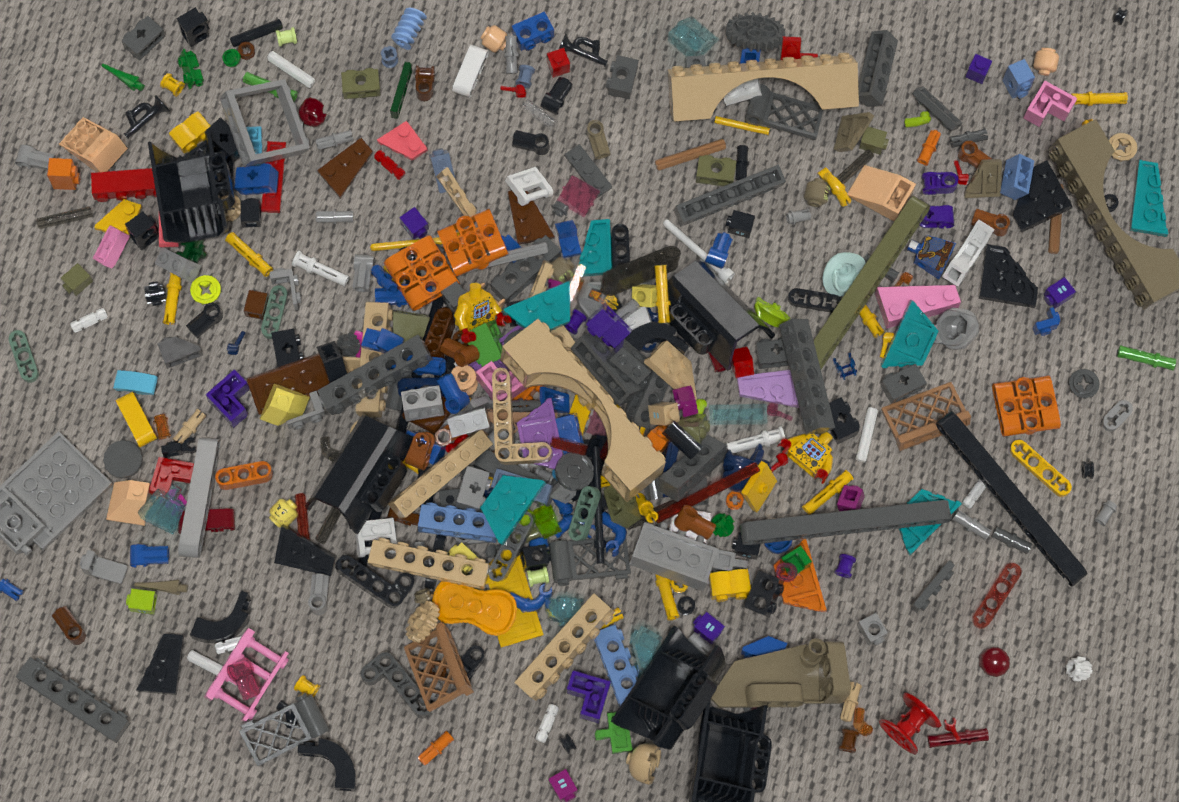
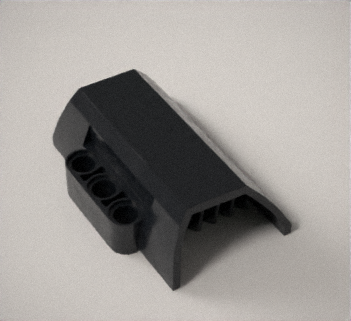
M206 129L207 145L204 153L201 154L198 152L195 155L187 153V156L182 157L179 155L176 158L160 150L152 142H148L165 242H195L220 237L227 232L228 227L224 209L231 208L235 203L229 165L222 153H214L210 129ZM222 162L221 165L215 166L217 163Z
M702 259L695 260L667 281L668 300L671 301V305H669L670 326L678 329L677 333L695 352L701 355L710 352L727 371L731 369L733 353L739 340L758 328L762 329L771 339L775 337V333Z
M363 413L309 498L305 508L310 511L316 500L338 509L347 520L352 531L358 535L371 512L383 511L404 479L407 467L403 461L410 449L413 436L389 427Z
M673 626L611 722L616 726L652 740V743L657 747L672 750L684 730L690 729L695 724L717 689L716 681L726 666L722 649L716 645L710 655L706 657L692 645L676 626Z
M710 699L702 713L689 802H754L755 793L765 790L772 749L771 739L764 735L768 706L764 705L749 712L735 714L713 707ZM755 761L758 763V768L755 766ZM752 781L755 782V788L752 786Z

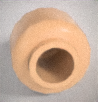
M496 25L487 26L480 37L482 45L494 53L498 52L499 49L503 51L506 47L505 36H507V33Z
M1041 48L1035 54L1034 69L1038 70L1040 75L1049 76L1050 73L1057 70L1059 55L1055 49Z

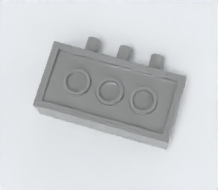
M644 522L629 565L703 591L718 548L704 544L705 538L698 535L696 540L685 537V531L679 530L677 534L666 530L668 524L665 522H661L659 527H654V525Z

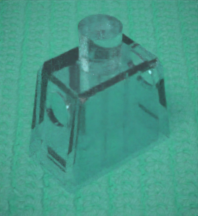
M174 484L171 485L168 492L157 489L138 511L140 518L174 534L185 506L182 500L178 499L182 489Z

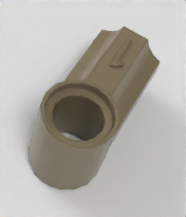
M598 120L590 121L586 134L590 141L594 158H606L611 153L604 134L603 124ZM593 128H596V129H598L600 132L597 133V134H594V133H592L590 130L593 129Z

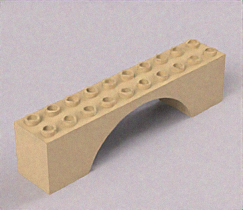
M839 53L838 56L822 54L817 58H812V56H802L801 59L785 57L780 61H776L773 58L765 59L764 62L748 60L742 64H739L737 61L728 62V65L710 63L709 66L704 67L700 64L691 65V68L673 66L672 69H668L670 114L673 121L711 119L719 102L731 90L747 81L765 77L782 78L802 86L814 96L822 110L859 107L858 63L849 53Z
M539 319L535 320L502 346L500 360L525 388L540 385L563 388L580 396L596 411L603 423L608 441L607 458L601 474L626 502L662 474L666 464L664 455L652 447L650 439L642 436L638 426L626 418L627 415L624 410L617 408L613 398L601 390L599 382L595 379L592 380L588 375L587 369L575 361L576 358L569 350L566 351L562 341L550 333V328L546 323H541Z

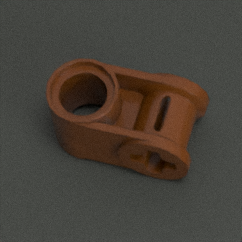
M416 65V96L420 101L425 102L432 98L435 66L424 68ZM422 89L428 90L426 92H421Z

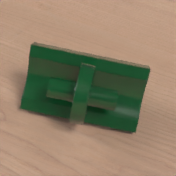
M203 240L181 243L185 247L184 251L175 252L198 263L200 258L205 259L207 256L203 251L205 247Z

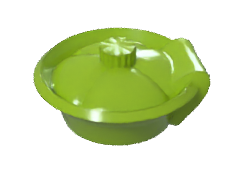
M760 297L756 298L754 309L756 315L764 322L779 328L780 324L790 320V317L780 309L781 306L773 302V304L763 301Z

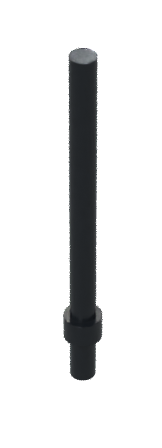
M600 446L592 447V464L594 466L593 487L598 488L600 491V500L595 512L596 540H594V548H596L597 564H605L604 548H606V540L603 538Z

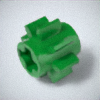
M720 513L711 520L712 523L716 524L713 531L715 536L727 537L732 534L735 521L730 515L727 516L725 513Z

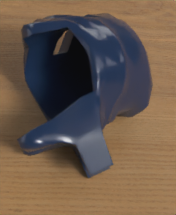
M762 444L756 446L750 459L732 455L731 450H727L723 460L725 472L722 474V482L729 490L741 493L761 461L769 466L770 462L762 459L764 455Z

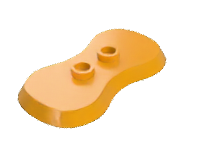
M441 581L436 587L432 602L440 608L438 611L440 615L437 619L447 624L469 623L494 636L505 634L510 630L517 612L514 597L510 593L498 589L483 591L473 587Z

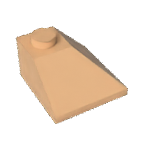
M133 480L114 482L106 520L145 526L151 494L149 493L150 483Z

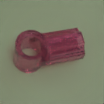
M246 657L227 666L228 676L232 681L236 682L244 701L260 694V690L252 675L254 671L253 664Z

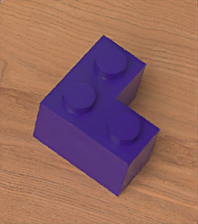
M606 302L589 317L586 323L588 326L587 330L591 335H597L599 338L603 336V342L613 348L620 344L632 331Z
M234 369L205 395L208 402L233 428L248 416L246 409L238 399L250 389L248 383Z
M572 670L567 694L585 699L580 718L599 724L611 681Z

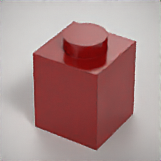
M564 48L547 53V64L553 78L570 72V62Z
M748 347L734 350L731 368L735 378L754 375L753 358Z

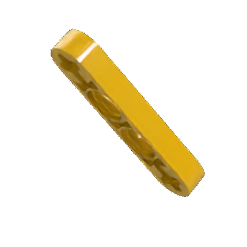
M1015 440L1012 443L1010 454L1059 497H1065L1070 493L1072 486L1069 480L1026 442ZM1015 445L1017 447L1021 445L1023 447L1022 452H1015ZM1027 451H1028L1030 454H1028V455L1026 456L1025 460H1024V459L1022 458V457L1024 456L1023 453L1026 454ZM1032 457L1036 458L1038 460V466H1030L1028 464V459ZM1043 471H1050L1053 478L1050 480L1045 479L1042 475ZM1058 477L1059 480L1053 486L1051 483ZM1058 484H1060V485L1065 484V485H1066V488H1065L1066 491H1064V490L1059 491L1058 489H1059L1060 486H1059Z

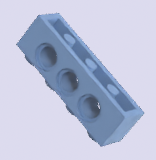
M435 503L421 504L418 532L496 543L497 538L484 513L477 512L472 508L460 510L451 505L439 507ZM437 516L445 518L443 522H436L434 519ZM461 518L464 520V523L456 525L454 520ZM476 521H481L484 525L481 528H476L473 524Z
M616 625L601 629L594 641L620 707L636 684L638 673L635 666H631L629 662L631 655L628 647L624 648L623 646L624 636L621 629L617 630ZM610 644H615L618 650L610 652L607 647ZM617 662H621L625 665V669L621 671L616 670L614 665ZM626 680L630 681L632 687L624 689L621 683Z

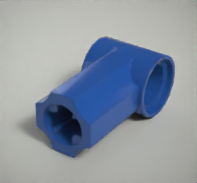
M725 232L717 234L713 246H711L706 257V263L723 269L733 240L730 234Z
M452 373L436 380L446 398L445 407L450 413L457 414L469 404V396L460 390Z
M142 544L130 546L131 567H136V565L147 567L150 564H169L168 546L148 547Z

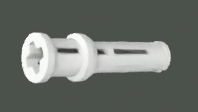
M298 251L293 259V267L298 266L305 269L309 274L316 273L345 287L349 280L348 275L319 263L315 257L310 258L303 255L301 251Z
M779 426L775 430H764L760 435L727 442L726 446L728 450H731L732 454L756 448L758 444L770 447L771 444L785 439V434L782 426Z

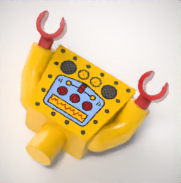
M471 283L470 291L458 298L454 318L455 325L463 332L461 340L464 343L476 341V334L473 331H469L494 320L495 315L497 316L496 323L498 326H506L503 320L506 323H511L510 316L502 315V310L489 292L481 289V284Z
M825 432L819 437L815 434H801L789 439H782L777 447L782 446L784 448L782 453L785 454L788 451V458L814 479L817 477L821 478V483L824 484L832 470V449L827 444L833 437L828 432Z

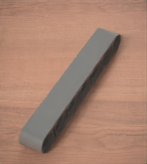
M199 438L178 547L179 557L200 558L220 450L218 448H220V439Z

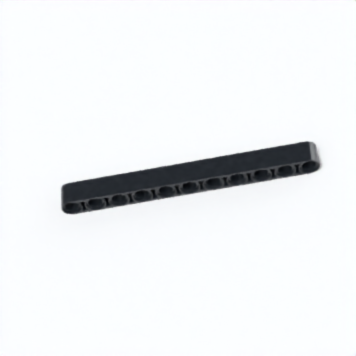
M950 411L936 422L938 430L1062 578H1066L1071 587L1088 574L1084 566L953 411Z

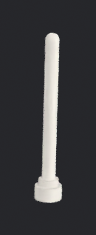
M664 220L663 225L705 262L708 254L669 220ZM708 264L726 284L728 283L727 279L731 280L735 275L730 268L724 267L720 269Z

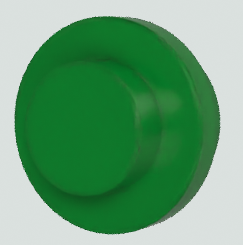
M235 49L226 50L222 56L224 64L228 67L237 66L241 58L240 53Z

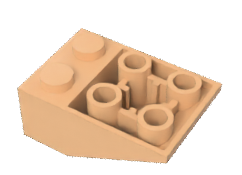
M84 117L59 143L60 146L95 172H107L128 149L116 134Z
M864 165L847 194L853 200L895 221L913 194L916 184L901 175Z

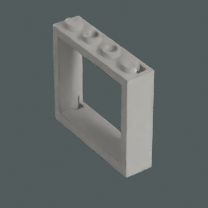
M285 79L225 91L219 97L244 167L304 154L310 148L309 140L303 130V123L297 114L296 104L293 102L290 94V87ZM276 90L296 146L255 154L236 98Z

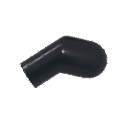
M281 700L276 709L280 710L289 704ZM292 709L284 712L286 721L293 723L295 715ZM285 724L287 728L291 729L292 726Z

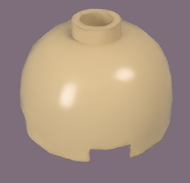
M644 743L638 745L632 753L629 752L626 764L629 765V772L636 781L648 785L652 784L655 779L652 773L660 764V747Z

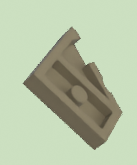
M866 112L842 116L834 150L837 152L852 151L874 118V115Z
M1001 159L981 160L964 192L965 198L1001 197Z

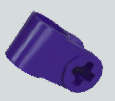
M926 172L922 174V179L924 180L922 193L924 195L950 194L957 188L958 176L953 172ZM945 181H951L953 185H947Z
M950 205L930 206L927 216H925L920 226L923 228L944 229V227H954L953 207Z

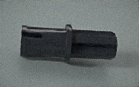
M746 145L737 146V181L747 177L749 148Z

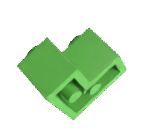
M495 320L484 323L469 331H473L476 334V341L469 342L468 345L472 344L477 347L480 355L477 360L479 365L481 364L483 367L489 362H495L501 358L502 345L499 339L503 336Z

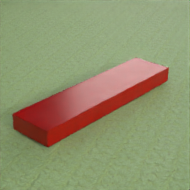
M267 141L266 152L286 148V142ZM285 158L266 162L278 171L276 193L262 194L261 212L280 213Z

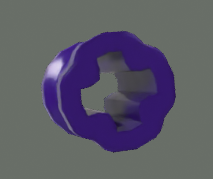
M574 309L570 322L564 325V327L576 335L578 328L583 322H586L587 317Z
M840 554V562L834 573L849 579L852 576L850 572L853 563L856 562V558L847 554Z

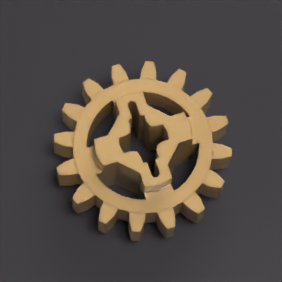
M426 601L424 604L421 603L420 607H417L408 619L409 626L406 628V636L414 642L420 643L421 640L424 641L425 637L429 636L431 630H434L438 620L436 618L440 615L438 613L440 608L431 601Z

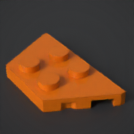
M804 539L793 550L802 546L812 561L807 540ZM780 560L773 565L775 576L784 581V591L781 595L783 604L818 612L827 611L813 561L810 567L792 578L789 577Z

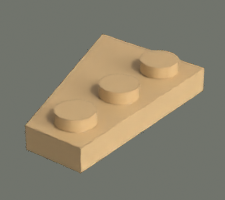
M445 168L436 176L464 216L471 217L476 215V208L472 203H469L466 194L458 185L449 168Z

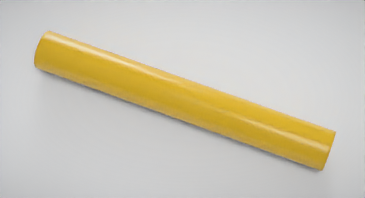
M718 116L715 117L714 122L769 135L770 130L768 127L750 125L745 122Z

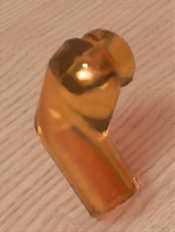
M855 708L854 728L862 736L871 735L873 727L864 721L865 709Z

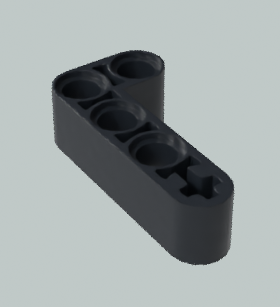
M348 555L341 556L335 564V569L340 575L389 608L398 607L414 585V577L409 573L400 574L391 585ZM345 561L348 562L347 566L349 568L353 569L354 566L357 567L352 573V575L349 574L352 571L349 568H341L342 563H344ZM359 571L364 572L366 580L359 581L356 573ZM400 578H407L409 586H401ZM373 583H380L382 591L375 592L372 588ZM396 594L398 596V603H391L389 595Z

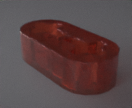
M552 436L550 447L579 455H586L588 448L586 444Z

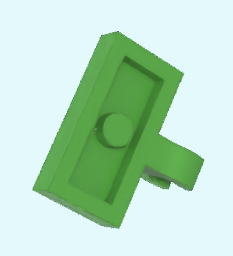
M616 712L607 713L608 729L596 730V741L610 738L612 754L632 752L630 731L611 722Z

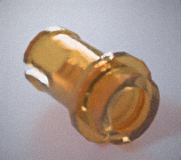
M165 414L156 415L153 420V424L157 428L159 440L171 437L167 425L168 417H165Z

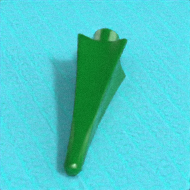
M104 63L101 65L133 91L135 89L139 91L144 89L145 85L139 81L138 76L117 70Z

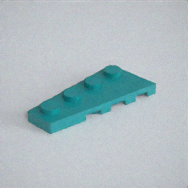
M1143 160L1138 162L1130 231L1167 237L1168 228H1166V214L1163 207L1164 200L1161 194L1158 163Z

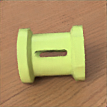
M294 27L286 31L276 30L279 47L282 44L292 42L297 44Z
M546 566L535 571L527 570L530 587L538 583H549Z

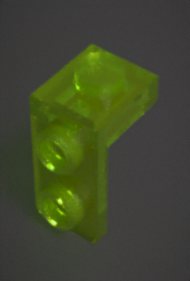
M551 504L550 506L543 505L533 510L536 526L544 540L562 532Z

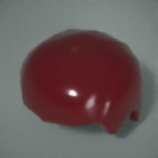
M306 98L298 111L301 121L310 127L322 125L327 115L323 113V103L315 98Z
M989 647L980 653L978 664L985 674L999 677L1009 670L1010 658L1003 649Z

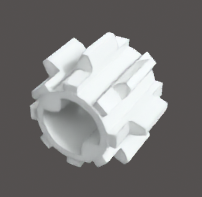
M1077 656V658H1071L1068 661L1066 674L1069 677H1073V681L1081 682V680H1087L1090 677L1092 664L1089 661H1085V657Z

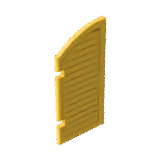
M506 550L503 553V558L506 561L512 558L510 550ZM520 555L504 581L496 582L490 579L489 575L487 576L486 585H489V590H504L525 599L533 600L525 572L523 571ZM500 561L498 562V564L502 565L500 569H495L494 572L496 573V577L502 576L503 573H501L500 570L502 566L507 567L508 564H503ZM517 608L515 621L510 630L505 634L497 636L500 647L543 636L537 611L522 613Z

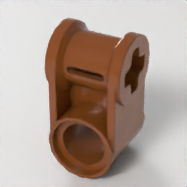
M420 432L413 437L410 449L406 455L405 464L423 471L427 468L435 444V437L432 433ZM424 437V440L427 441L426 444H424L421 438Z

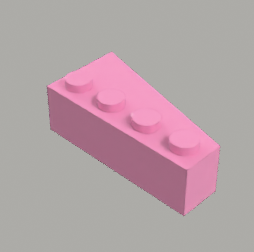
M955 285L877 287L875 292L886 329L899 325L910 299L917 304L927 317L942 314L952 307L959 308L961 304Z

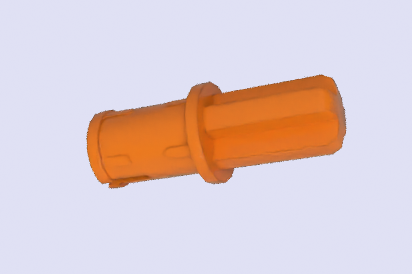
M931 130L926 143H923V149L917 159L918 163L927 166L933 152H936V145L941 136V133L937 130Z
M445 731L435 742H430L431 745L418 756V760L424 766L427 765L438 754H442L441 751L454 741L453 737Z

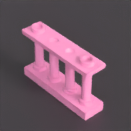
M250 628L245 630L204 695V698L212 701L213 698H219L244 714L241 719L243 722H246L248 719L252 720L257 712L254 708L279 668L283 669L289 660L286 658L289 654L285 651L279 656L255 641L253 637L255 632ZM245 647H251L274 661L276 664L272 671L269 673L246 659L245 655L242 654ZM241 664L265 679L260 690L234 675L232 671L234 665ZM230 681L253 695L255 698L250 706L247 707L223 692L221 688L223 682Z

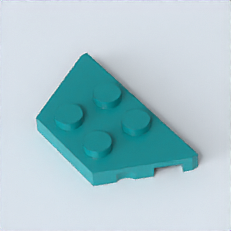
M569 281L532 296L504 308L502 312L514 319L516 324L522 328L528 327L535 320L539 319L541 323L544 322L548 325L550 331L570 322Z
M911 299L883 358L882 368L904 367L914 364L923 366L939 332Z
M503 475L480 508L501 545L506 542L546 484L545 481Z
M921 489L907 503L947 500L951 515L962 505L960 501L955 502L946 499L945 496L935 495L924 489ZM942 524L899 528L908 555L911 556Z

